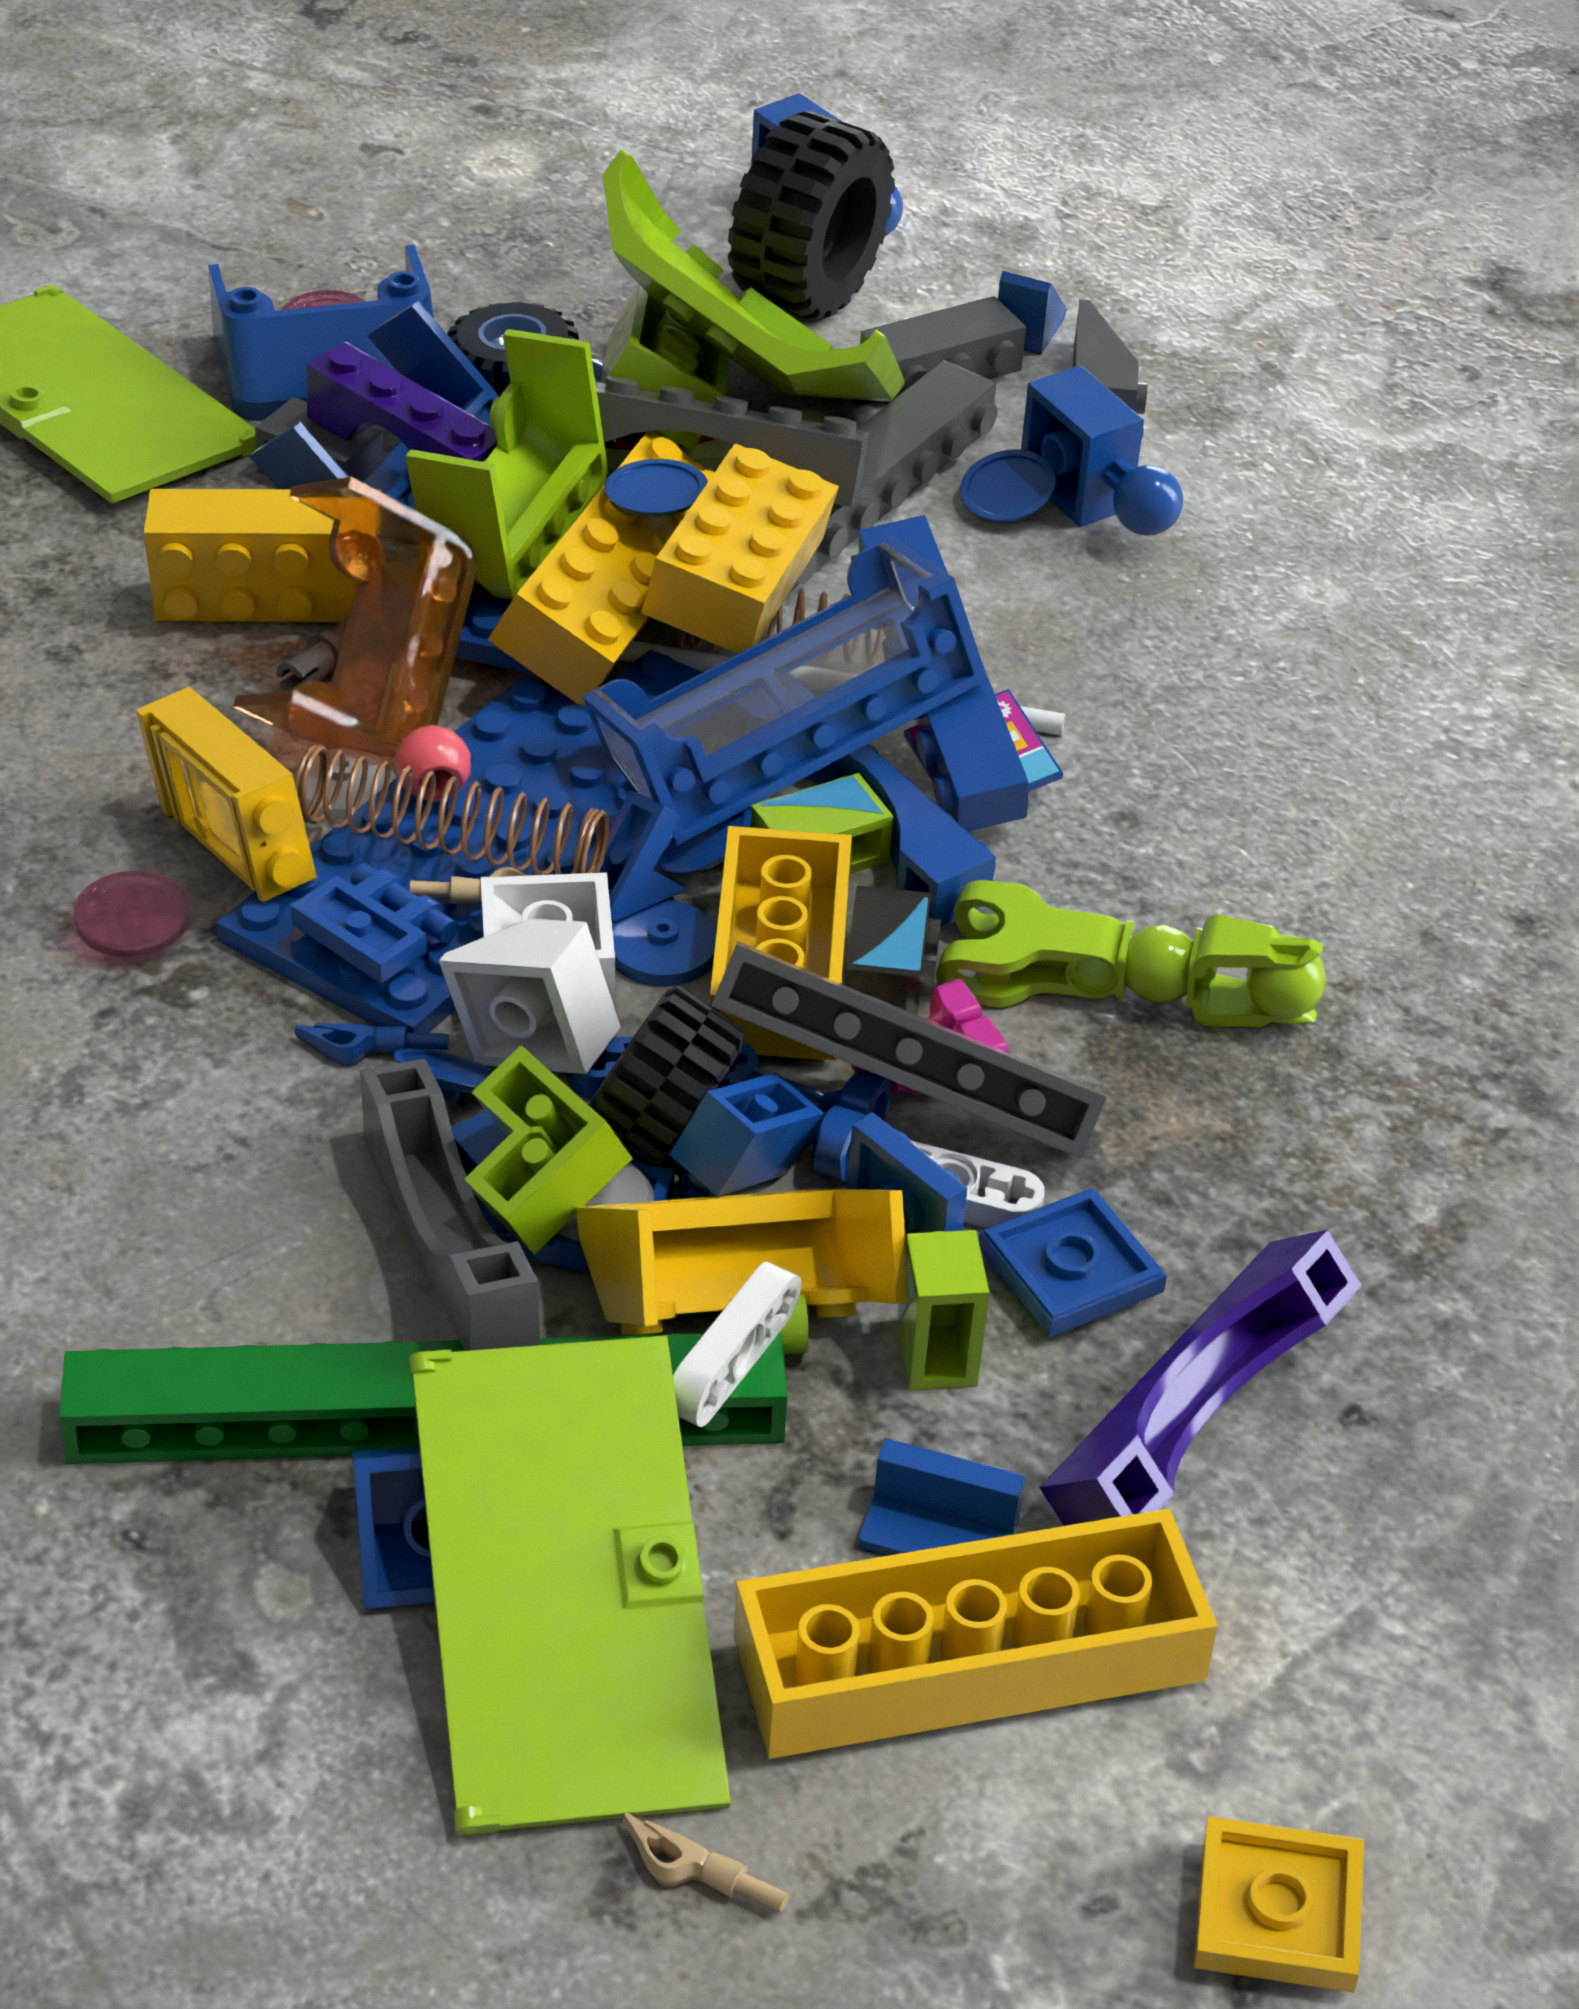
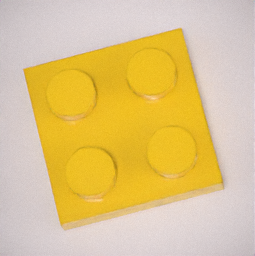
M1207 1816L1203 1835L1194 1968L1354 1993L1359 1977L1364 1839Z

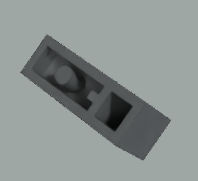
M1079 299L1073 368L1082 366L1137 414H1144L1148 383L1138 382L1139 361L1092 302Z

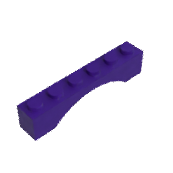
M1328 1230L1269 1242L1041 1484L1040 1490L1063 1526L1160 1510L1174 1495V1479L1181 1458L1195 1435L1212 1414L1265 1366L1297 1343L1325 1327L1361 1288V1283Z

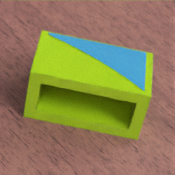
M859 773L751 805L752 821L750 828L852 835L849 874L889 862L893 815Z
M976 1230L907 1234L905 1245L909 1303L899 1304L897 1330L908 1389L925 1390L978 1386L990 1292Z

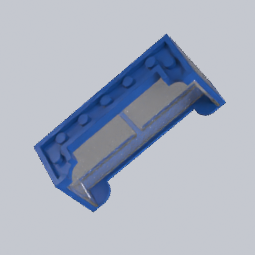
M888 536L863 549L852 560L847 572V584L851 595L648 701L645 692L636 683L626 679H618L582 696L602 747L635 792L681 815L671 839L678 846L751 807V805L770 797L988 680L954 577L892 536Z

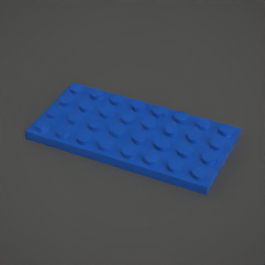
M523 676L454 732L464 740L471 752V774L464 787L458 792L455 811L444 835L445 846L448 850L452 851L461 841V819L466 795L470 786L475 781H478L481 785V801L475 824L467 840L469 854L473 856L478 854L484 845V826L489 801L494 790L500 786L504 791L503 810L496 834L490 844L492 859L495 861L500 860L507 850V832L511 810L516 797L523 791L527 796V808L521 833L513 849L515 864L522 866L530 855V840L535 813L539 802L544 797H547L550 801V812L546 831L536 854L537 867L539 871L544 872L553 860L558 819L562 808L569 802L573 807L572 824L559 863L561 874H570L574 869L575 851L582 822L588 809L592 807L600 811L604 810L608 815L610 830L630 790H633L602 747L587 707L577 704L570 698ZM635 754L629 756L628 763L649 790ZM398 777L389 784L383 808L375 822L376 830L380 834L387 833L392 826V803ZM403 786L399 796L398 813L406 791ZM476 789L469 808L467 826L474 806ZM382 790L376 794L375 809L380 799ZM412 794L405 814L398 826L399 835L405 840L410 838L415 831L417 797H414ZM452 797L447 798L444 822L449 810ZM498 797L494 805L490 830L497 810ZM424 799L422 801L421 818L427 803V800ZM369 800L358 808L353 816L354 826L358 829L364 828L369 822ZM440 801L432 803L427 821L421 831L424 844H432L438 836ZM520 802V805H519V808H518V812H517V816H516V820H515L514 832H515V829H516V826H517V822H518V818H519V814H520L521 802ZM543 808V811H542V814H541V818H540V822H539V826H538L537 836H538L539 831H540V827H541V823H542V819H543L544 808ZM565 817L564 824H563V829H562L561 838H562L563 831H564V827H565V823H566V817ZM347 823L338 830L332 829L310 847L317 878L263 903L258 899L257 892L255 891L216 922L218 941L365 1021L377 1027L407 1026V1032L430 1033L456 1010L439 960L446 952L484 937L482 903L450 904V898L431 897L444 907L445 915L458 923L456 935L447 943H442L431 935L427 936V953L382 984L293 926L290 905L336 875L353 885L351 883V875L355 868L362 863L368 864L377 871L381 869L389 870L403 880L404 888L410 891V880L451 882V876L480 879V877H489L498 869L511 867L507 858L499 866H491L485 853L474 862L469 861L462 848L454 855L447 856L439 844L429 851H425L420 847L417 839L404 846L398 843L394 833L384 840L376 839L371 828L363 834L357 835L353 833ZM597 824L587 854L586 872L595 847ZM531 864L521 871L528 876L536 875ZM553 869L552 872H550L547 875H555V870Z

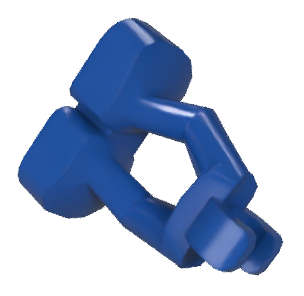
M741 1068L733 1074L729 1080V1085L764 1075L752 1069ZM862 1069L855 1073L840 1089L823 1092L783 1078L824 1113L800 1153L813 1143L814 1172L844 1183L848 1182L852 1124L871 1112L883 1121H886L891 1103L892 1080Z

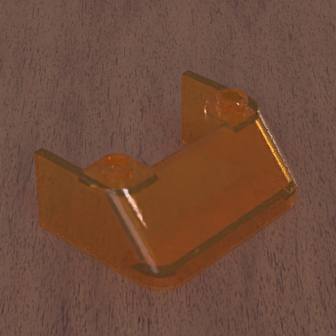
M353 477L292 486L290 498L334 520L329 538L331 560L342 574L358 582L331 687L317 681L303 682L289 691L236 696L233 707L306 741L395 758V753L402 740L413 730L432 724L438 725L477 572L475 551L470 542L463 536Z

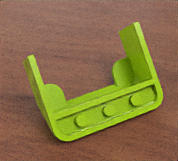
M507 329L503 334L511 383L502 395L494 400L491 406L490 425L495 430L497 446L485 462L412 449L405 457L415 503L414 521L419 527L423 538L493 596L513 600L518 591L604 486L607 477V458L590 343Z

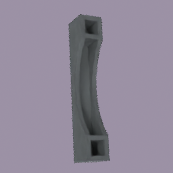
M609 376L606 377V383L595 381L604 443L640 432L658 430L694 432L725 441L731 445L736 443L745 448L758 449L779 462L799 470H808L816 473L821 479L839 486L834 504L852 507L859 496L869 432L856 430L857 422L853 420L828 416L824 417L823 423L802 420V412L799 410L778 406L769 407V413L748 410L747 401L733 397L718 396L715 397L714 403L693 399L692 391L679 387L663 386L660 388V393L638 389V381L624 377Z
M425 1059L360 1070L364 1138L463 1350L472 1351L540 1345L538 1280L519 1242L507 1243L497 1236L481 1212L472 1189L464 1181V1178L467 1176L451 1129L443 1093Z

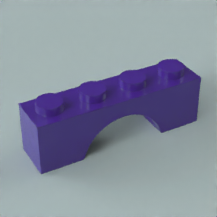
M347 342L341 343L307 363V418L345 441L375 424L392 432L409 450L485 462L497 446L496 433L491 426Z

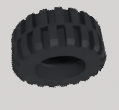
M803 111L786 117L779 122L778 128L772 129L767 134L765 144L762 148H757L751 159L752 165L749 172L744 173L739 186L742 189L738 201L734 202L731 214L734 216V220L728 234V243L731 245L728 261L733 269L732 277L742 292L749 290L751 287L783 311L812 321L831 317L837 314V310L845 308L851 302V295L860 290L864 284L866 273L868 270H872L877 259L875 255L879 245L883 244L887 232L885 231L886 222L891 216L893 206L890 202L891 194L895 189V179L891 176L894 170L893 159L889 155L890 151L879 136L874 132L813 111Z

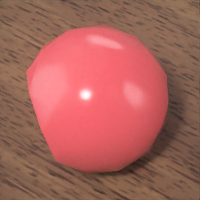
M433 724L418 728L402 740L395 753L396 775L399 777L400 772L407 765L412 768L413 786L411 794L417 797L423 777L430 770L433 771L436 777L433 802L441 800L446 782L452 776H455L458 780V792L464 787L471 774V752L464 740L451 729ZM407 773L402 784L405 790L407 787ZM430 778L425 789L424 800L428 799ZM453 783L448 798L452 797Z

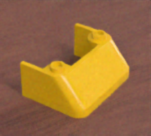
M811 1189L576 1207L578 1237L607 1322L620 1323L622 1335L663 1332L662 1319L674 1318L676 1314L724 1310L730 1303V1299L734 1298L755 1270L764 1262H769L800 1276L802 1282L800 1295L805 1296L806 1305H815V1317L827 1318L857 1315V1302L909 1303L902 1190Z

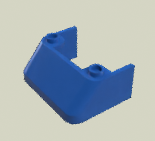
M416 245L405 246L406 271L395 272L379 283L377 287L378 300L275 311L271 298L261 293L258 289L240 287L231 292H226L219 264L208 265L213 337L233 411L244 419L262 421L292 397L307 402V363L343 342L349 343L397 371L367 335L374 328L417 300L434 318L430 286Z
M418 300L374 328L367 335L400 374L491 426V406L494 400L500 396ZM298 422L257 448L249 456L278 489L381 490L385 549L389 551H402L407 548V521L414 519L415 503L405 457L410 450L402 441L358 487L301 422Z

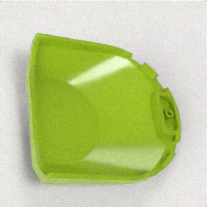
M624 149L618 152L602 174L612 250L630 276L658 303L726 357L782 392L799 396L891 402L904 386L905 381L887 337L884 334L875 330L867 341L858 346L834 350L831 344L751 287L749 290H745L738 298L717 280L724 270L699 247L692 244L685 253L673 241L681 229L664 212L632 155Z

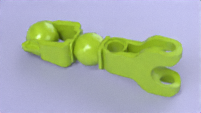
M988 880L969 882L959 892L954 908L955 920L959 931L969 940H956L948 945L940 957L935 974L938 985L958 978L961 979L980 1006L994 1008L1015 1005L1031 995L1039 993L1089 998H1104L1114 994L1116 998L1124 999L1126 988L1129 987L1137 996L1154 1004L1172 1002L1187 994L1186 1008L1192 1009L1195 1021L1203 1026L1261 1028L1270 1022L1300 1025L1315 1022L1317 1014L1314 1008L1323 996L1327 985L1322 959L1319 957L1323 950V944L1312 938L1280 934L1273 926L1221 914L1207 917L1203 928H1196L1194 942L1184 932L1167 924L1147 926L1134 934V921L1126 920V924L1114 917L1102 914L1054 908L1046 904L1038 893L1023 884ZM974 907H987L996 914H983ZM1217 967L1248 968L1246 981L1217 974ZM967 969L982 974L977 977H970L961 974L957 970Z

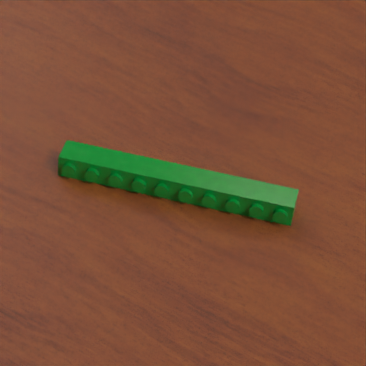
M779 1332L705 1426L698 1427L678 1417L682 1446L784 1443L788 1395L781 1332ZM671 1333L666 1335H600L595 1337L540 1338V1345L667 1336L672 1374L674 1375L681 1362L704 1334ZM459 1339L453 1341H386L380 1343H314L306 1345H242L232 1347H169L158 1349L65 1351L59 1413L65 1464L352 1456V1452L419 1446L413 1379L410 1377L409 1357L414 1353L451 1349V1352H458L464 1350Z

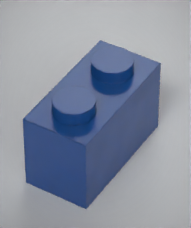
M778 1073L768 1074L707 1091L669 1155L687 1170V1176L692 1183L704 1191L714 1193L718 1197L786 1175L824 1113Z

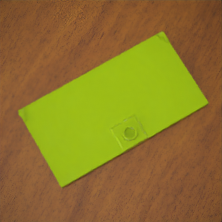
M51 284L36 289L33 295L0 305V424L21 440H28L111 504L240 455L244 458L256 450L255 427L94 314L56 285Z
M656 1336L451 1352L450 1349L423 1351L412 1354L409 1357V1367L414 1388L455 1802L454 1822L456 1834L469 1836L499 1833V1830L623 1818L626 1812L634 1817L729 1808L731 1799L668 1337Z

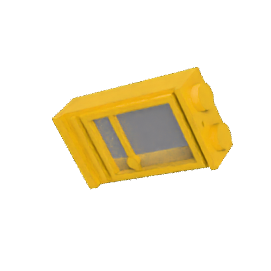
M190 686L135 710L161 810L168 817L174 816L177 822L181 821L182 826L253 891L256 890L258 899L262 903L317 878L293 774Z

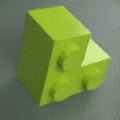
M522 1045L472 1091V1094L496 1125L508 1137L464 1178V1181L490 1213L535 1255L577 1214L576 1207L585 1206L633 1158L609 1124Z

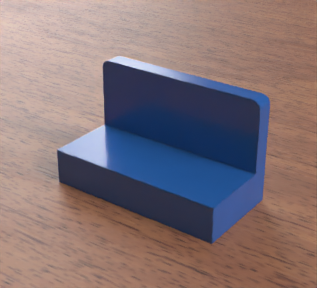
M885 1438L877 1459L874 1497L859 1534L858 1546L863 1551L889 1556L1014 1535L1020 1518L1025 1475Z

